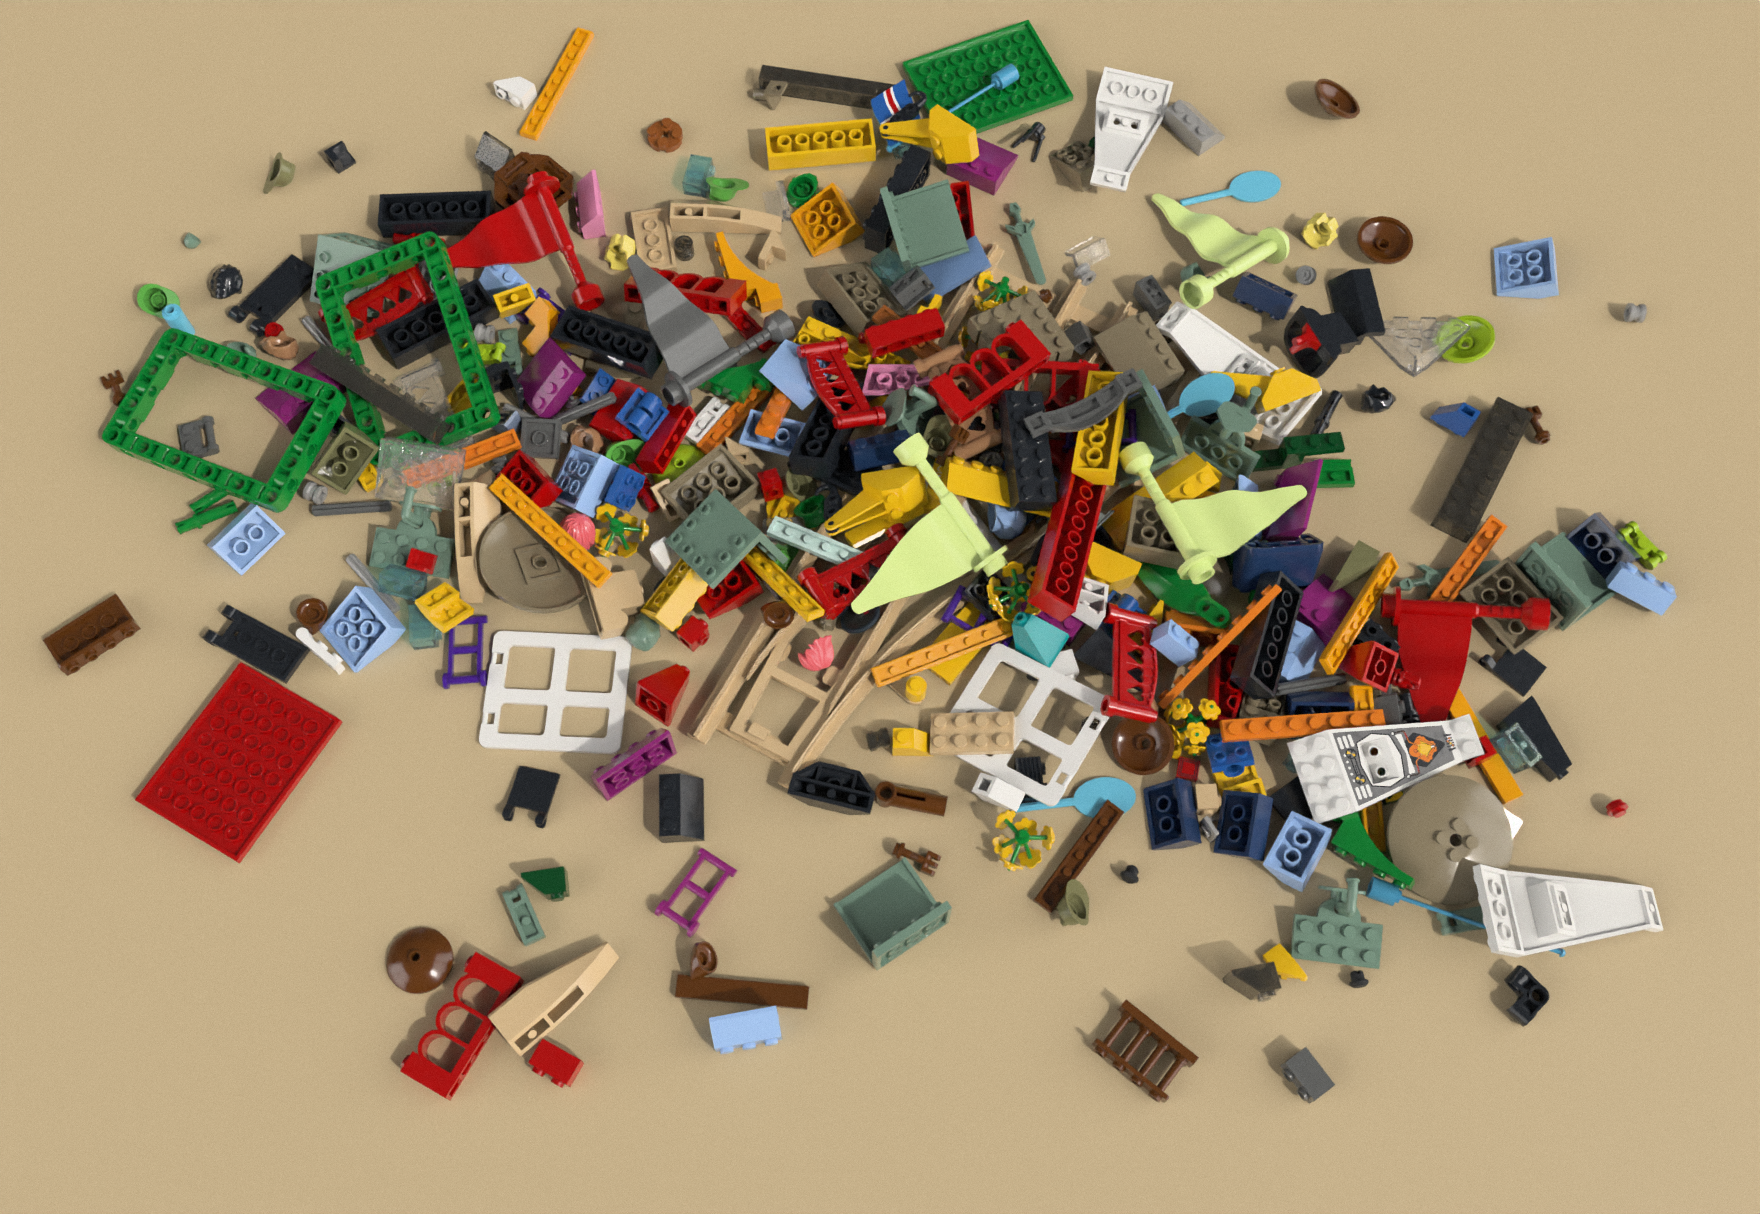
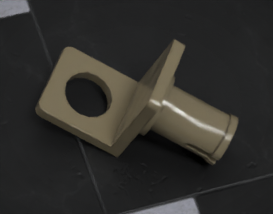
M770 80L766 89L756 88L753 92V97L755 100H767L771 110H775L788 83ZM776 86H781V89L777 90Z

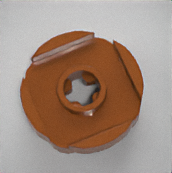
M663 118L647 129L648 143L657 152H660V150L666 153L673 152L682 144V128L670 118Z

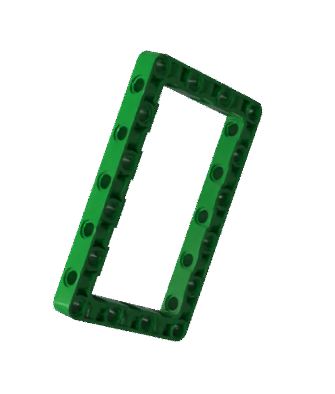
M434 232L423 233L318 277L315 283L358 429L363 431L380 447L370 461L371 464L379 469H389L498 424L500 421L499 409L444 241ZM425 260L472 407L387 441L384 434L386 431L382 417L374 401L375 394L370 378L366 375L364 358L360 345L356 342L353 322L343 297H345L346 292L356 288L361 289L380 281V278L390 274L395 275ZM479 377L478 381L474 383V380ZM490 412V415L485 418L486 413ZM454 426L453 431L449 432L450 428Z
M170 328L161 336L104 429L102 439L118 452L279 513L284 511L291 502L344 409L346 398L334 385L179 329ZM189 356L205 365L222 368L235 376L246 380L248 378L255 380L260 385L277 391H285L291 396L309 403L311 401L314 402L267 484L136 434L142 422L144 423L155 405V400L161 390H164L175 372L174 369L181 358Z

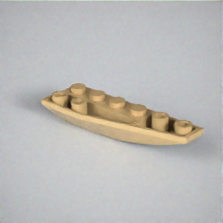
M674 199L670 206L669 219L672 232L718 233L723 231V233L770 234L773 229L776 230L777 234H781L782 217L712 200Z
M478 482L454 484V523L458 580L461 599L469 605L483 603L487 583L483 578L479 564L480 546L488 528L501 517V499L489 489L491 485Z
M606 941L522 986L492 1011L488 1018L521 1057L561 1023L591 993L619 959V956Z

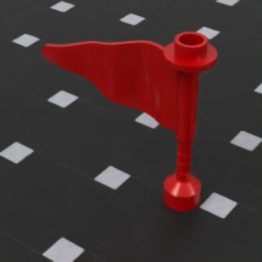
M545 171L536 172L527 178L528 185L524 188L525 196L510 207L488 216L463 240L447 248L453 268H483L502 264H526L560 251L564 254L576 283L571 294L575 307L591 311L601 306L605 301L599 285L586 280L575 254L574 244L553 194L560 188L559 179L549 176Z
M1394 586L1392 594H1382L1381 618H1391V625L1397 627V643L1401 647L1398 653L1402 669L1421 677V685L1418 691L1409 689L1414 709L1419 714L1420 723L1446 721L1465 671L1472 631V619L1477 617L1520 619L1528 630L1547 631L1551 614L1549 598L1530 597L1521 607L1478 605L1476 602L1401 599L1400 586Z

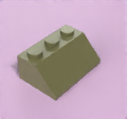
M344 421L313 465L311 474L347 495L380 447L363 431Z

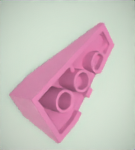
M869 364L862 392L864 395H887L899 388L909 390L913 384L916 387L929 385L930 379L928 376L921 379L915 365Z

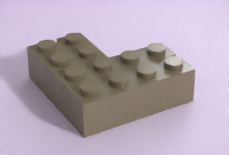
M1035 290L969 318L967 333L975 344L978 343V349H990L996 336L1004 334L1005 328L1010 323H1016L1021 319L1051 353L1049 361L1068 362L1071 360L1075 347ZM999 346L996 348V352L1000 354L1011 348Z

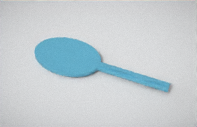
M1250 171L1233 179L1229 189L1182 199L1180 204L1187 206L1231 195L1243 202H1260L1276 195L1281 187V181L1275 174L1267 171Z
M1222 373L1206 374L1195 379L1181 393L1179 406L1167 412L1170 419L1182 412L1192 417L1193 415L1203 417L1215 413L1223 402L1231 400L1235 390L1234 381L1231 377Z
M1101 777L1085 782L1076 790L1073 798L1060 799L1055 806H1047L1041 802L1022 803L1015 813L1075 806L1083 815L1094 818L1107 799L1126 813L1134 805L1136 794L1133 787L1121 779Z

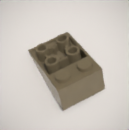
M1076 141L1050 156L1051 160L1073 187L1082 192L1094 187L1090 185L1094 169L1095 149L1081 141Z
M1243 691L1235 719L1283 716L1286 694H1275L1274 698L1254 700ZM1276 739L1254 741L1273 747Z

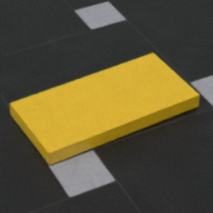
M969 602L956 617L974 627L981 612ZM951 622L932 644L963 633L965 630ZM984 647L928 669L950 686Z

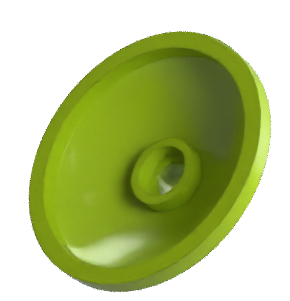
M1473 315L1459 316L1449 320L1439 329L1435 339L1438 353L1450 362H1474L1490 352L1495 343V331L1493 326L1484 318Z
M680 444L664 473L652 474L655 484L666 478L673 482L702 459L705 454L695 446Z

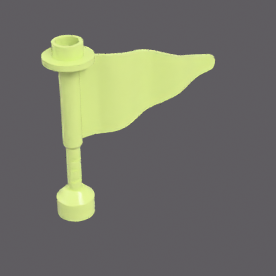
M1159 193L1152 196L1151 200L1162 210L1169 224L1189 239L1196 252L1203 259L1218 262L1225 267L1209 278L1197 274L1182 282L1179 288L1180 297L1183 303L1191 309H1198L1210 302L1213 298V288L1227 279L1238 276L1262 260L1272 264L1280 263L1289 254L1288 236L1275 227L1263 229L1258 236L1242 234L1218 216L1189 211L1175 200Z
M919 432L901 443L893 452L902 465L916 466L939 497L941 505L923 517L908 531L887 557L869 584L851 603L852 610L857 614L898 599L930 591L964 575L972 569L975 573L983 569L987 576L990 577L1008 564L1002 555L1008 550L1007 546L1005 545L996 552L956 496L946 488L928 463L926 458L929 445Z
M1136 442L1127 446L1120 452L1118 458L1125 473L1138 475L1155 503L1157 513L1185 560L1177 573L1183 580L1191 579L1193 584H1200L1210 579L1215 573L1213 566L1217 562V558L1230 555L1307 495L1305 487L1295 485L1263 492L1229 490L1205 498L1180 500L1171 503L1165 498L1149 470L1154 456L1145 442Z

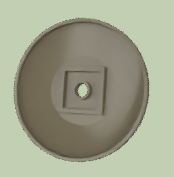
M547 506L541 508L558 524L569 515V513ZM513 510L502 515L488 528L481 542L479 564L485 582L501 600L523 611L547 614L570 609L588 597L581 572ZM594 543L589 550L587 549L594 557H602L598 553L599 549L595 547V545L599 546V544ZM541 560L546 565L538 567L535 562Z
M1439 775L1416 783L1399 798L1388 821L1386 839L1391 863L1414 878L1415 884L1411 890L1429 901L1447 905H1460L1478 900L1479 894L1473 877V866L1482 864L1502 870H1507L1513 851V833L1508 815L1492 792L1469 778L1455 775ZM1453 834H1456L1459 839L1456 846L1450 843V837Z

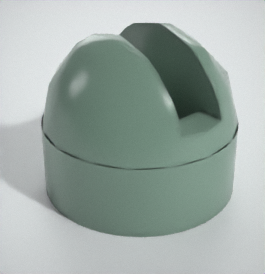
M189 232L184 238L185 246L190 249H195L201 243L198 237Z

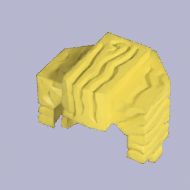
M1316 213L1307 222L1301 233L1306 244L1313 249H1318L1320 246H1329L1338 237L1335 231L1338 228V223L1334 217H1326V213Z
M619 234L610 237L604 259L611 263L610 268L612 270L624 271L629 268L627 260L631 255H635V240L627 235L621 236Z

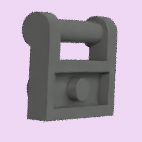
M205 416L202 420L178 425L183 452L198 458H204L220 452L219 445L216 444L213 428L215 422L212 416ZM204 428L206 430L208 446L205 448L201 429Z

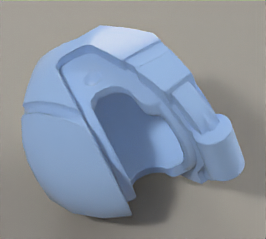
M987 502L990 533H995L1000 539H1014L1024 531L1027 520L1026 511H1011V508L1007 511L1005 506Z

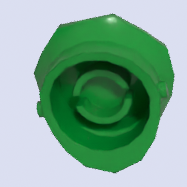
M810 173L794 177L786 191L787 201L793 207L800 208L820 192L817 177Z
M822 494L814 495L802 501L794 509L795 515L803 519L804 525L808 529L817 527L825 522L823 514L826 498Z

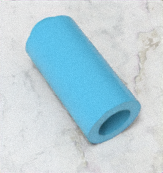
M169 304L163 308L162 316L170 328L195 334L194 327L180 306Z

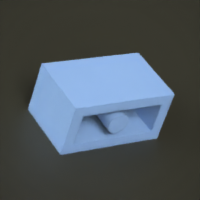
M1170 619L1153 629L1150 644L1180 667L1197 658L1200 642Z

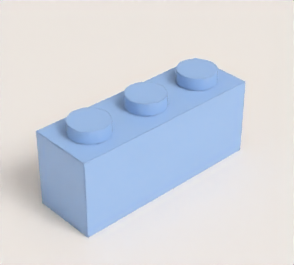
M1619 561L1606 578L1608 588L1661 616L1677 598L1673 585L1666 581L1660 582L1649 572L1643 573L1630 562L1624 563Z

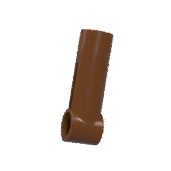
M888 781L881 782L876 787L875 800L881 807L888 808L892 806L942 817L945 815L948 796L894 786ZM883 791H888L891 793V796L883 798L880 794Z

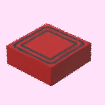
M1180 756L1175 778L1196 783L1200 761Z

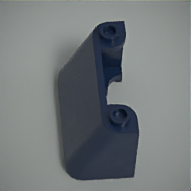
M1307 533L1301 534L1300 537H1295V540L1261 543L1258 540H1253V542L1245 543L1233 552L1232 586L1239 589V592L1250 593L1251 590H1256L1260 574L1281 570L1298 588H1307L1308 585L1313 583L1323 552L1324 542L1314 535Z

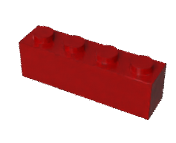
M937 308L925 309L920 313L909 314L904 318L890 320L885 324L874 325L865 329L864 340L873 359L943 337L945 325Z
M668 404L666 409L669 413L645 443L635 460L644 473H664L697 416L691 406L685 408L680 404L675 406Z

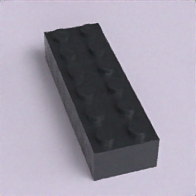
M911 144L908 151H904L901 163L896 165L893 177L888 179L886 185L888 191H893V195L897 196L922 188L930 175L931 152ZM880 193L878 204L872 207L870 218H866L863 224V229H865L863 240H865L866 249L885 256L894 240V235Z
M491 190L380 194L377 225L383 238H393L394 233L410 235L411 233L423 234L434 232L437 236L468 235L482 220L495 214V202Z
M478 278L459 287L473 331L477 323L486 325L499 318L495 304ZM438 299L376 329L382 344L398 370L451 343Z
M570 305L550 335L553 341L563 350L651 380L663 361L661 352L649 331Z
M858 382L861 390H863L864 383ZM831 387L835 396L839 397L846 392V390ZM820 397L789 455L792 472L795 475L830 479L855 427L841 430L836 429L833 425V418L835 416L825 406ZM838 401L841 404V409L844 411H848L853 406V404Z
M1005 390L997 400L1011 511H1049L1057 503L1048 432L1033 438L1024 423L1025 418L1040 411L1045 412L1043 394L1041 391Z
M1281 570L1260 574L1253 600L1255 599L1258 602L1263 597L1261 592L1269 584L1272 587L1277 584L1282 591L1244 628L1230 679L1254 700L1275 697L1304 593Z

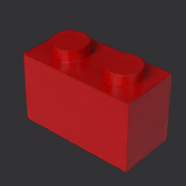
M543 1038L528 1062L533 1066L531 1071L541 1077L545 1074L552 1077L550 1082L563 1088L564 1084L571 1087L584 1065V1062Z

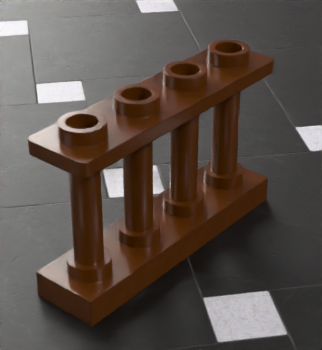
M1126 999L1118 1009L1121 1012V1018L1103 1042L1096 1038L1092 1043L1095 1047L1094 1051L1102 1058L1107 1057L1113 1062L1112 1066L1121 1073L1126 1072L1131 1076L1130 1080L1140 1088L1143 1086L1149 1091L1148 1095L1158 1103L1160 1101L1165 1103L1169 1096L1164 1091L1183 1066L1186 1067V1065L1190 1068L1199 1057ZM1128 1022H1133L1139 1027V1032L1123 1054L1119 1056L1110 1049V1046ZM1151 1036L1157 1041V1047L1140 1070L1137 1071L1128 1061L1145 1038ZM1170 1051L1175 1055V1062L1156 1086L1146 1076L1162 1054Z

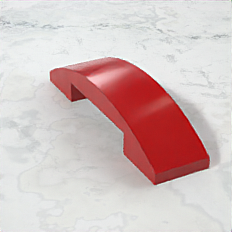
M742 304L731 316L724 315L746 340L763 330L742 308ZM768 340L756 349L765 353L777 343Z

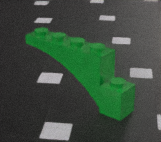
M762 358L760 361L752 364L727 368L697 388L706 389L714 395H721L733 402L744 404L754 386L759 390L772 392L775 385L759 371L768 361Z
M1358 812L1330 820L1338 825L1340 822L1342 823L1331 841L1336 853L1343 857L1348 855L1354 858L1353 862L1363 868L1365 866L1372 868L1373 873L1384 879L1385 876L1393 880L1392 884L1402 890L1405 887L1409 890L1413 888L1415 884L1414 878L1397 868L1379 851L1368 836Z

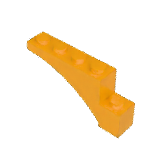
M723 231L716 233L714 246L716 252H720V256H718L720 266L725 268V271H723L724 279L746 280L747 299L745 301L754 299L755 305L760 307L761 313L782 309L783 302L778 283L769 282L748 269L731 250Z
M538 297L525 313L530 319L529 323L535 328L522 344L527 348L526 352L532 357L537 354L546 340L551 338L550 335L558 324V315L560 314L549 300ZM578 386L572 394L579 396L583 390Z

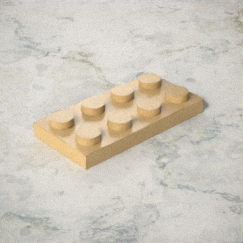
M667 207L631 212L637 255L649 267L659 268V270L678 271Z
M1014 711L931 714L930 755L1014 754Z

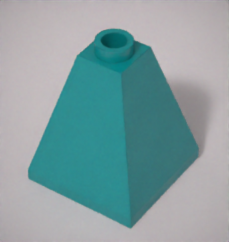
M1025 612L1017 613L1012 623L1016 651L1049 668L1070 637L1068 633L1033 614Z

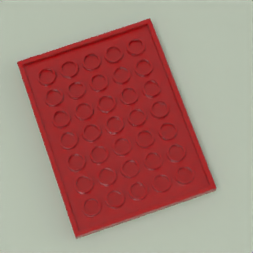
M240 662L139 793L135 801L240 864L343 722Z

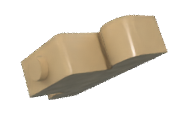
M595 557L611 571L612 565L610 560L605 557ZM634 570L614 572L600 589L581 573L600 639L621 636L628 622L627 616L640 614V610L645 604L643 598L644 589L642 585H639L636 572Z

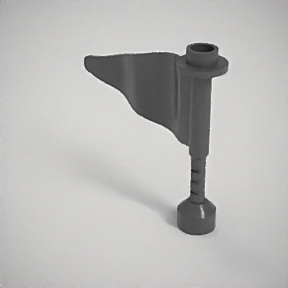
M631 255L627 260V265L641 296L648 330L658 346L668 369V373L665 374V384L661 386V392L666 401L672 406L677 404L685 408L690 406L693 402L691 390L740 361L742 356L766 341L770 340L781 344L785 339L788 340L795 334V328L789 316L784 311L778 309L764 318L762 331L738 346L729 348L714 321L705 312L691 303L670 281L651 269L638 255Z

